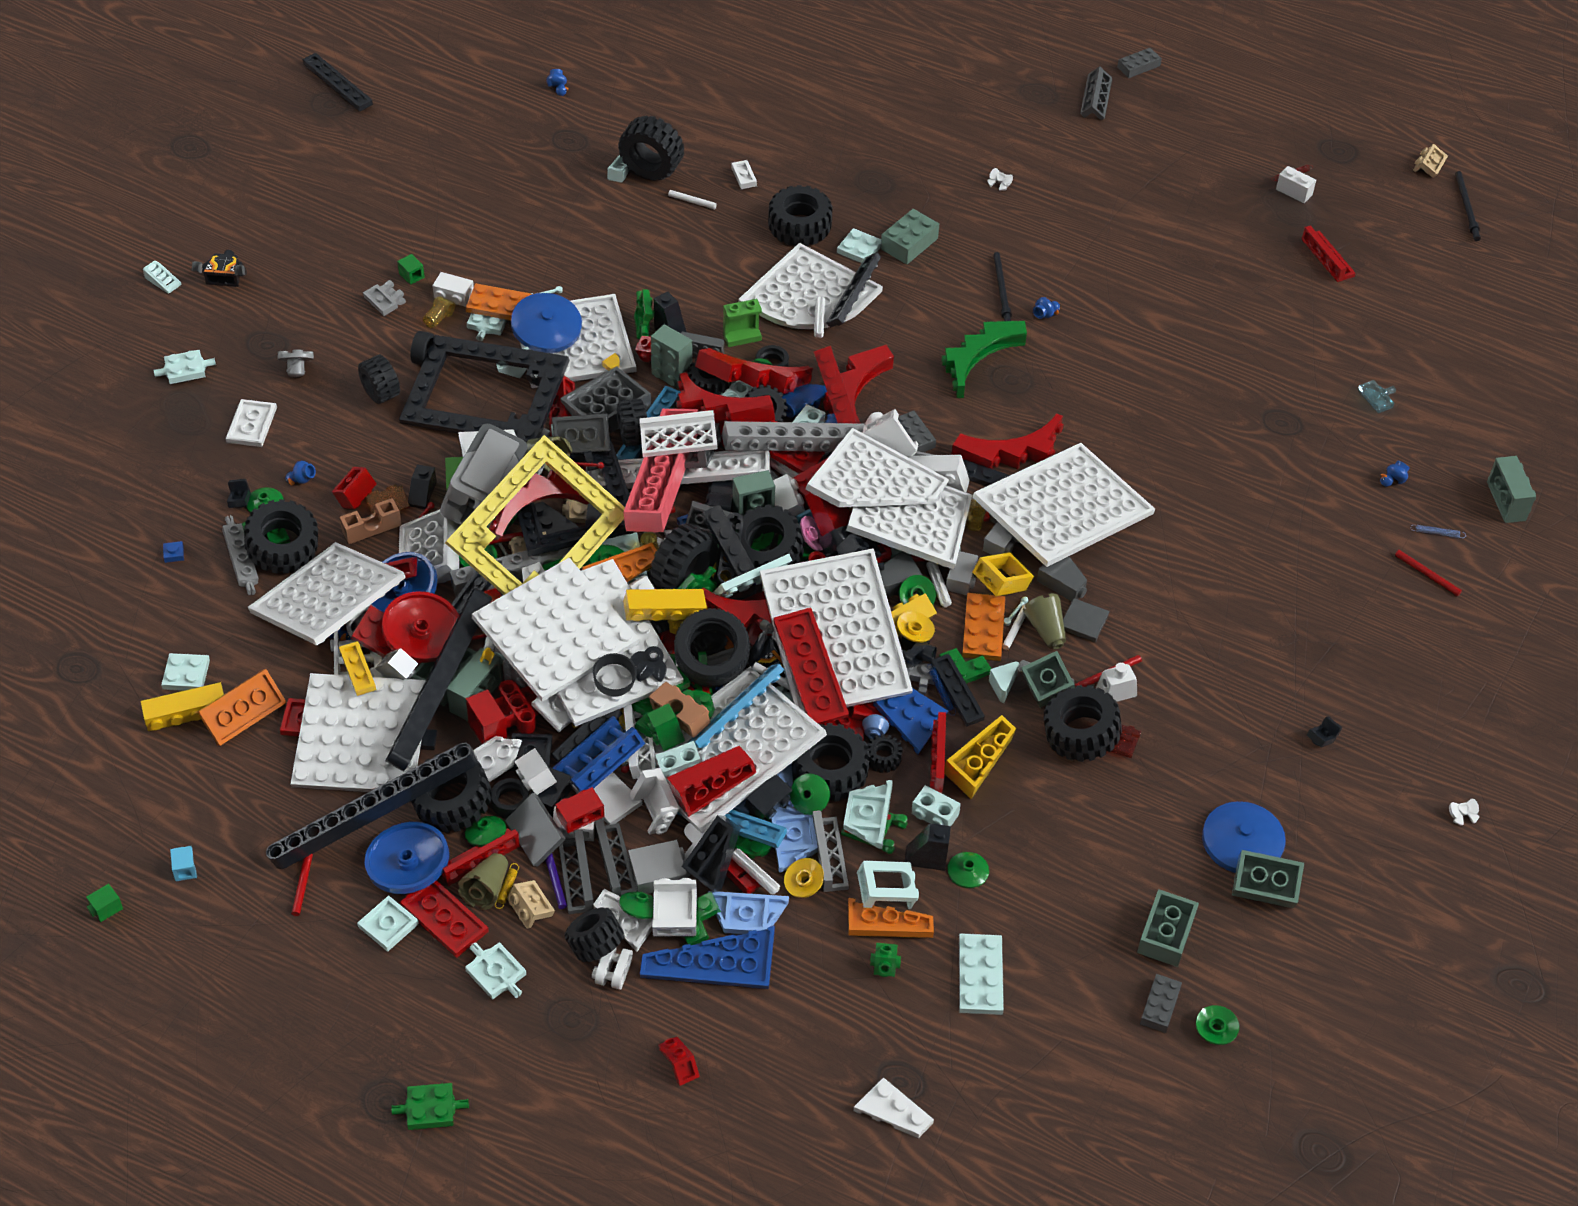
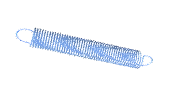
M1417 525V529H1422L1424 531L1416 532H1440L1450 529H1441L1437 527H1426L1423 525ZM1451 530L1450 532L1428 534H1457L1460 531ZM1441 535V536H1453V537H1455V538L1460 537V535Z

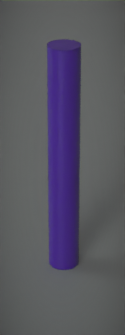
M551 853L545 860L559 909H565L567 904L553 854Z

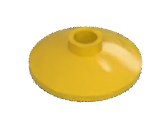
M905 612L897 620L898 631L910 641L926 642L934 635V624L927 616L921 613Z
M802 858L793 862L786 870L784 876V884L787 891L798 898L812 896L821 888L824 881L822 866L811 858Z

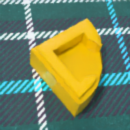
M614 353L603 360L602 366L608 371L616 366L619 368L620 360L618 355Z

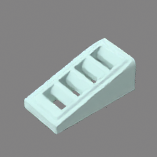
M620 155L608 167V180L623 182L629 172L627 164L623 163Z
M156 260L143 268L145 279L168 294L182 285L174 275Z

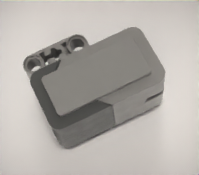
M483 424L451 478L440 513L461 525L524 457L528 447L527 443L492 424ZM544 464L536 472L537 474L541 475L544 468Z

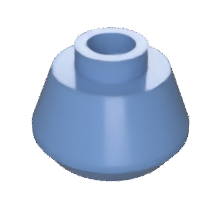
M872 714L862 721L864 733L869 739H874L876 735L881 738V734H885L889 729L888 721L881 715Z

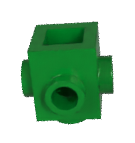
M876 943V951L871 953L870 966H874L873 975L895 977L896 968L900 969L901 956L897 955L898 945Z

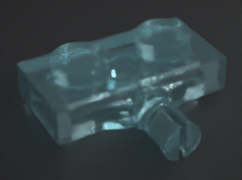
M1374 380L1359 385L1358 391L1378 413L1393 408L1394 402L1390 399L1389 395L1396 392L1394 386L1384 389Z

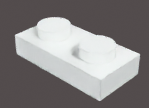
M747 160L731 164L741 189L757 186V180Z

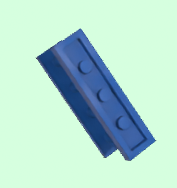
M612 716L557 763L553 769L570 775L572 783L579 792L591 787L594 789L639 750L645 742L633 727L624 733L617 719Z

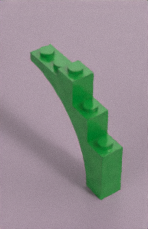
M1025 321L983 322V328L979 330V334L964 335V342H961L960 348H945V355H942L941 358L942 366H945L946 373H950L951 378H954L952 390L956 391L957 398H964L966 378L971 369L980 360L1001 349L1025 346L1027 336Z

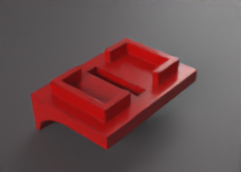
M731 859L726 876L743 893L751 894L761 887L748 873L739 879L738 877L746 871Z

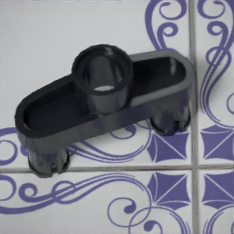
M902 637V643L913 645L911 650H902L906 665L915 667L922 661L931 663V660L935 659L937 647L930 645V640L926 642H913Z

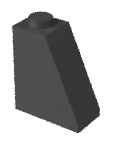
M900 551L884 565V570H880L887 598L899 594L900 586L906 578L913 575H922L912 556L904 551Z
M1069 556L1048 567L1043 564L1038 570L1037 581L1071 602L1074 598H1083L1087 592V579Z

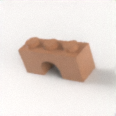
M393 498L375 504V512L367 518H361L358 511L339 517L342 533L348 544L402 525L400 511Z
M665 682L649 696L654 710L669 703L674 712H680L676 715L680 728L693 738L711 723L708 709L702 704H697L690 695L683 694L676 685L672 686Z

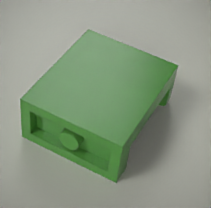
M758 299L723 305V336L728 347L762 340L759 330V313H762V308Z

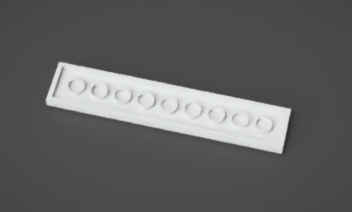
M756 450L715 452L707 468H686L681 484L733 480V478L756 472L766 470L770 472V452ZM643 458L618 460L627 489L633 488ZM586 467L587 474L601 486H606L601 469L588 471Z

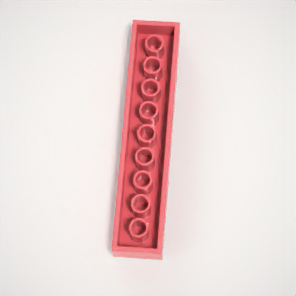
M662 409L660 416L698 412V409ZM681 436L675 438L678 442L683 439ZM659 438L656 442L661 444L665 440ZM687 441L684 445L689 446V445H692L693 443L690 442V441ZM669 443V444H668L667 446H665V447H667V448H672V447H674L675 445H673L672 443ZM651 445L647 450H654L656 447ZM690 452L643 458L623 511L626 531L664 532L686 470L684 463Z

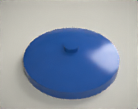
M537 293L525 297L515 306L511 317V328L517 340L525 347L534 351L555 353L571 347L578 340L582 328V318L577 307L568 299L552 293Z
M401 552L385 559L382 563L417 557V576L403 579L397 586L386 592L383 597L374 601L372 605L378 610L385 612L388 605L403 594L419 591L434 594L438 579L433 564L424 555L416 552Z
M1229 802L1217 807L1207 817L1202 831L1203 845L1211 859L1222 868L1236 873L1238 856L1241 850L1281 858L1285 848V833L1278 819L1265 808L1249 802Z
M422 822L400 823L384 830L371 842L365 854V868L372 883L379 889L394 894L413 893L428 887L443 874V868L447 867L449 861V848L444 835L434 826Z

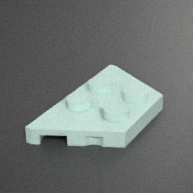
M888 780L885 785L878 787L870 785L864 789L853 790L849 792L844 830L879 849H882L893 786L892 780Z

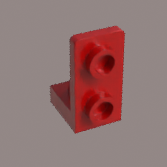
M678 1037L669 1038L658 1045L659 1050L672 1064L676 1081L680 1086L700 1077L694 1055Z

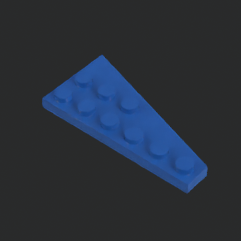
M913 688L912 694L874 701V707L877 708L883 717H886L892 727H896L900 731L901 737L906 742L909 741L917 755L932 736L933 720H937L938 712H946V715L948 713V710Z
M775 926L767 927V929L760 931H748V933L742 935H729L706 940L700 944L683 945L681 948L672 950L664 949L642 954L640 978L769 989Z

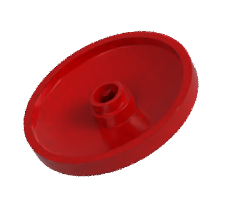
M420 591L406 593L394 599L386 608L382 619L383 638L392 651L401 648L416 662H434L459 614L451 603L436 594Z

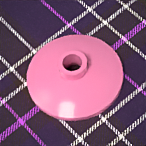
M810 516L803 517L800 521V528L804 542L816 551L823 550L818 540L822 535L815 519Z

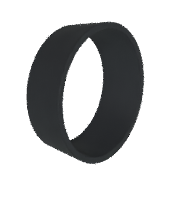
M606 654L600 657L593 666L595 686L600 692L608 696L617 697L628 693L637 677V669L634 662L622 654ZM609 664H618L628 669L632 676V682L621 689H609L597 681L596 675L602 667Z

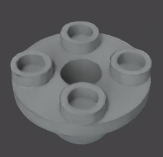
M292 350V353H288V351L277 352V360L287 362L286 372L291 377L303 376L306 372L304 361L314 360L312 351Z

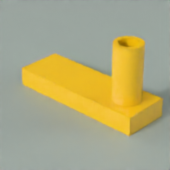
M356 641L340 646L339 651L356 695L359 696L375 691L376 685L359 642Z

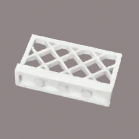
M713 410L640 418L643 457L718 449ZM697 433L702 436L698 440L693 438ZM677 436L683 437L680 442L675 440ZM659 438L665 440L661 444L656 442ZM706 439H709V440L713 441V443H707V444H705V443H703V442H704ZM687 441H690V442L693 443L692 445H689V446L684 445ZM669 443H672L673 445H675V446L672 447V448H667V447H665V446H667ZM651 445L656 447L654 450H646Z

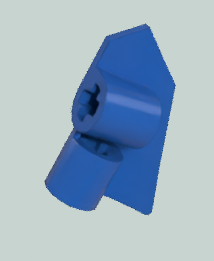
M805 384L796 387L794 392L783 394L782 399L787 401L785 404L787 406L786 416L788 418L797 416L806 404L818 408L821 399L825 397V392H827L826 387L816 384Z

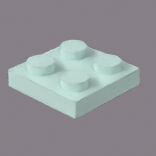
M853 228L837 247V253L862 263L865 257L876 253L880 249L881 239Z
M169 653L161 684L162 689L186 691L203 687L210 662L209 655Z
M388 895L357 924L363 932L388 952L411 932L419 922L417 918Z

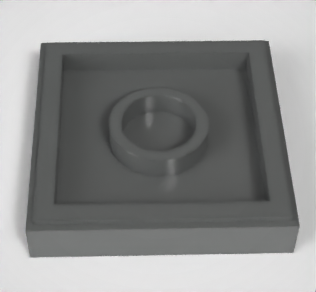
M1074 598L1063 619L1064 629L1066 632L1096 642L1110 611Z

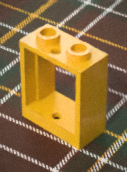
M1010 552L980 557L972 571L995 596L1026 591L1034 577ZM998 569H1003L1010 577L1006 578Z

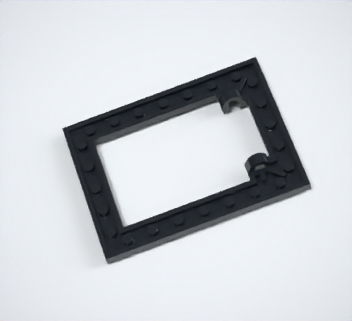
M435 335L399 418L400 423L454 433L479 431L483 424H492L502 430H514L516 436L525 442L530 439L540 438L570 361L569 356ZM447 356L527 368V380L531 384L538 386L528 414H522L521 418L517 419L516 413L511 412L507 422L432 410L425 407Z
M611 438L610 451L591 452L590 450L582 453H570V458L575 462L585 461V463L597 464L603 462L604 468L601 469L608 492L624 507L626 506L629 492ZM587 467L588 471L599 469L598 467ZM534 502L524 506L517 512L528 556L574 547L593 525L589 524L543 535ZM623 519L607 539L635 532L626 531Z

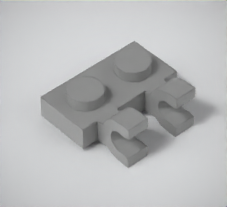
M388 280L381 287L376 284L363 292L364 298L383 316L397 309L398 305L406 303V300L403 298L404 293L400 289L395 291L392 288L394 283L391 280Z
M923 662L915 667L906 665L909 679L920 682L918 692L926 695L928 684L934 685L933 676L931 677L929 674L932 671V665Z

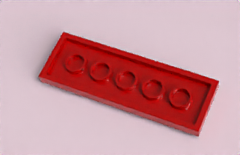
M812 608L774 617L773 622L805 713L818 724H825L849 717L847 706Z

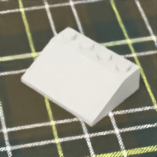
M440 509L400 526L399 553L416 552L424 555L436 569L437 583L447 582L451 580L450 571L459 569V555L446 545L445 542L459 528L460 524L444 517L440 513Z

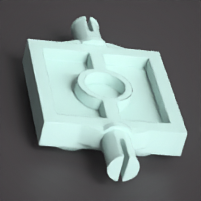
M471 313L467 322V328L478 331L476 339L483 341L485 334L501 335L507 320Z
M200 350L164 356V368L154 370L155 377L166 375L170 384L206 377L205 367L216 365L215 358L204 360L201 357Z
M500 942L485 951L477 943L470 946V950L476 955V958L465 966V969L474 981L492 1000L507 990L515 998H518L522 991L515 984L527 975L526 970Z

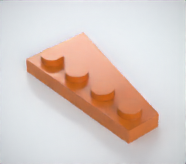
M652 542L582 567V570L613 559L626 582H629L652 567V560L655 558L654 555L657 549Z

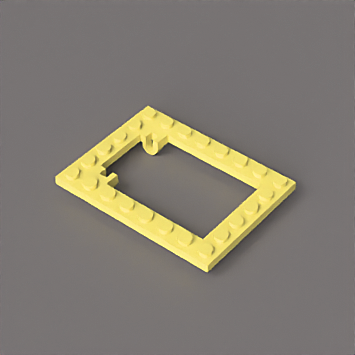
M545 435L445 542L446 545L503 595L540 574L534 570L521 583L484 549L496 537L487 526L544 463L602 514L560 562L570 558L580 569L624 519L623 511L625 507Z

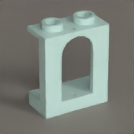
M862 862L857 875L864 908H872L875 901L907 902L908 909H912L914 903L918 900L919 892L915 887V872L912 871L910 862ZM873 872L901 873L904 888H876Z

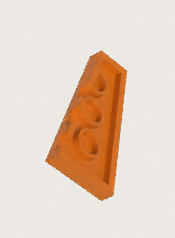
M848 898V935L933 938V916L908 910L900 912L890 906L881 908L873 905L872 908H864L863 903H858L856 899Z

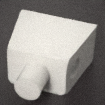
M1118 663L1116 667L1102 672L1095 689H1103L1105 693L1108 692L1118 702L1137 696V679L1130 665Z

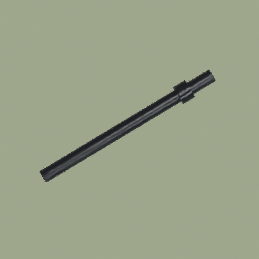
M1457 171L1455 176L1469 220V230L1473 234L1474 241H1480V227L1475 220L1462 172Z
M995 252L993 257L1002 305L1001 315L1004 321H1011L1012 312L1008 305L1001 257L999 252Z

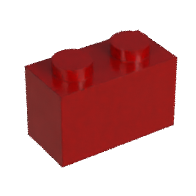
M353 467L331 492L342 508L355 509L361 505L362 500L372 492L377 483L366 467Z
M593 787L582 790L578 794L568 799H562L559 803L555 804L556 816L568 834L605 817L604 804Z

